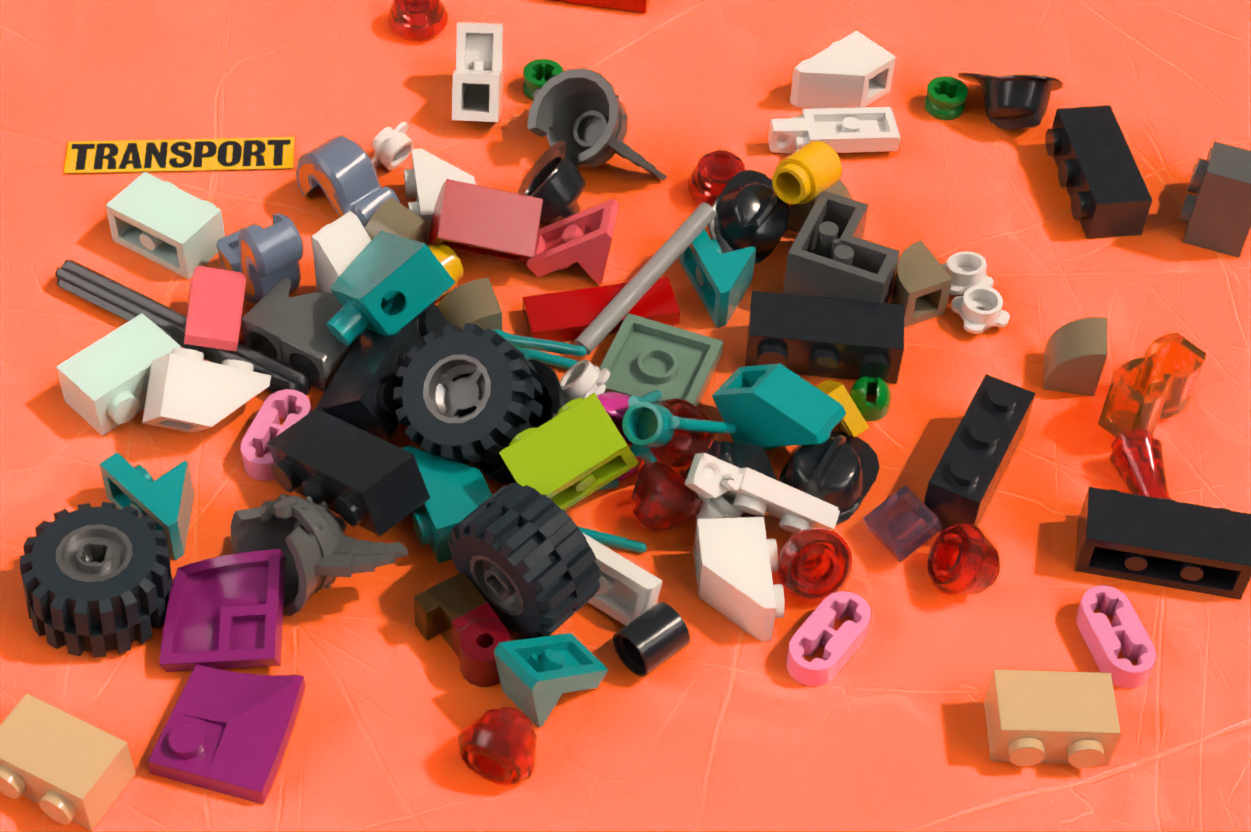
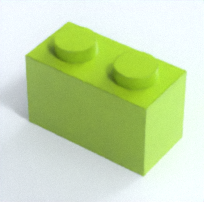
M595 393L586 398H577L566 403L558 411L556 417L538 428H529L520 432L512 439L510 446L499 452L517 483L523 487L527 485L536 489L540 494H544L553 500L564 511L639 464Z

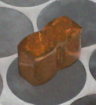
M1172 333L1158 338L1149 346L1143 358H1137L1123 364L1114 373L1098 424L1125 445L1135 444L1146 439L1154 432L1160 419L1172 417L1187 406L1206 358V353L1179 333Z

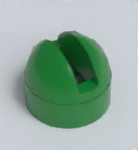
M863 376L856 380L849 395L865 421H877L885 417L891 401V392L888 384L879 377L875 379ZM866 395H874L875 402L866 401Z

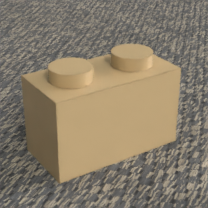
M993 670L984 699L991 761L1011 762L1018 766H1032L1038 763L1071 764L1077 768H1091L1097 765L1109 764L1121 735L1111 673Z
M28 693L25 694L0 724V792L13 799H18L22 795L38 803L40 808L49 817L61 824H69L73 821L93 831L136 775L126 741Z

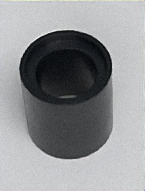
M658 602L613 635V645L619 658L632 673L639 677L648 675L690 642L688 628L681 616L671 606L663 602Z

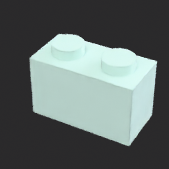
M145 171L105 205L113 241L187 279L193 276L195 267L204 266L218 253L217 242L225 237L221 209L217 208L210 201L201 200L179 189L173 183L163 181Z
M141 313L56 366L64 401L103 436L120 424L130 421L137 413L144 410L152 361L171 353L174 348H181V346Z

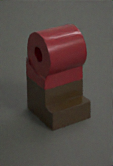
M464 571L414 596L415 626L428 641L441 634L459 657L460 671L463 678L470 684L479 687H490L499 684L500 678L494 650L499 642L510 641V635L500 621V618Z

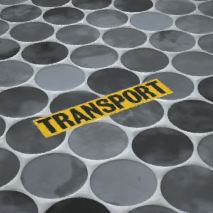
M295 137L68 141L64 174L293 169Z

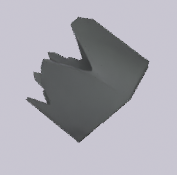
M285 277L241 318L245 345L309 375L311 386L321 391H326L356 339L349 346H346L327 328L326 323L343 307L333 293L313 292L289 297L291 279Z

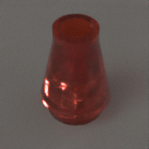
M1145 429L1133 430L1117 437L1111 443L1113 453L1110 456V462L1130 492L1135 495L1171 499L1167 489L1160 440L1153 438L1152 433Z

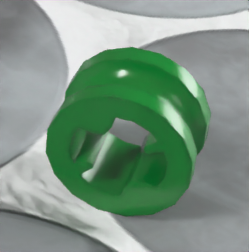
M538 59L529 62L523 70L524 94L528 99L534 100L532 95L536 89L540 90L550 78L563 72V68L557 62L548 59Z
M943 76L932 79L928 83L924 107L931 116L937 119H956L964 112L968 89L962 81L953 77Z

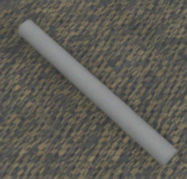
M702 202L577 337L574 343L575 345L585 347L587 350L586 355L591 354L716 217L715 210L709 204Z

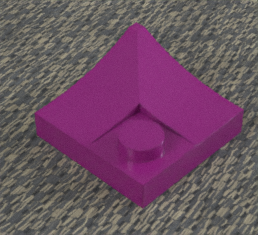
M273 549L236 553L178 567L166 610L159 665L166 672L193 671L196 664L215 669L280 666L286 556L282 550Z
M196 664L148 759L150 773L264 805L282 762L305 690L304 676L296 674L255 675Z

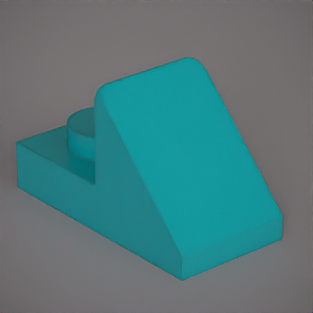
M704 229L680 255L679 262L714 324L719 328L727 325L752 282L756 248L751 246L722 254L717 240L710 239Z
M118 452L101 462L99 466L107 498L112 503H115L116 507L120 510L130 506L138 509L139 518L147 515L156 522L157 530H163L167 538L170 556L175 561L182 557L185 553L194 499L189 463L187 461L181 462L154 481L144 467L141 465L133 467Z
M572 633L499 642L494 650L503 692L537 727L544 725L562 694L598 688L608 672V669Z

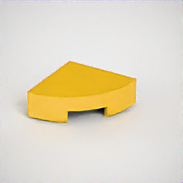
M827 379L816 386V388L843 405L846 415L840 420V428L846 434L856 437L869 428L842 383Z

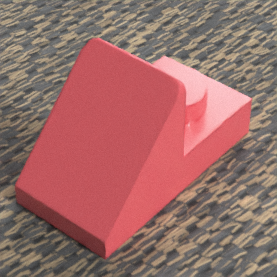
M613 198L539 229L534 258L528 260L526 265L537 277H541L556 270H564L573 263L578 262L598 285H601L619 204Z
M204 266L195 267L193 279H191L189 287L184 344L237 351L246 286V275L244 273Z

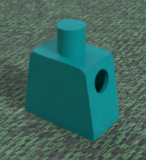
M380 231L332 284L331 292L343 307L326 323V326L346 346H349L365 329L390 337L399 332L446 292L455 281L425 243Z

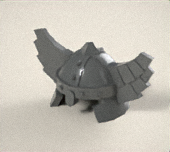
M585 68L565 70L550 78L540 90L536 89L532 95L534 100L529 109L528 130L540 137L547 136L550 147L558 141L564 140L568 144V157L577 169L594 168L610 160L616 153L664 181L667 176L657 170L654 165L646 161L643 156L623 142L627 134L628 116L623 103L619 100V96L615 95L613 86L600 73Z
M280 494L276 500L265 501L259 508L235 511L230 525L231 545L234 554L281 549L286 556L283 615L291 616L301 611L313 594L324 588L330 589L336 577H351L354 573L375 572V567L395 563V558L408 556V549L400 542H371L345 536L344 531L347 525L344 520L335 516L328 509L325 501H322L321 505L313 503L310 496H307L306 500L301 497Z

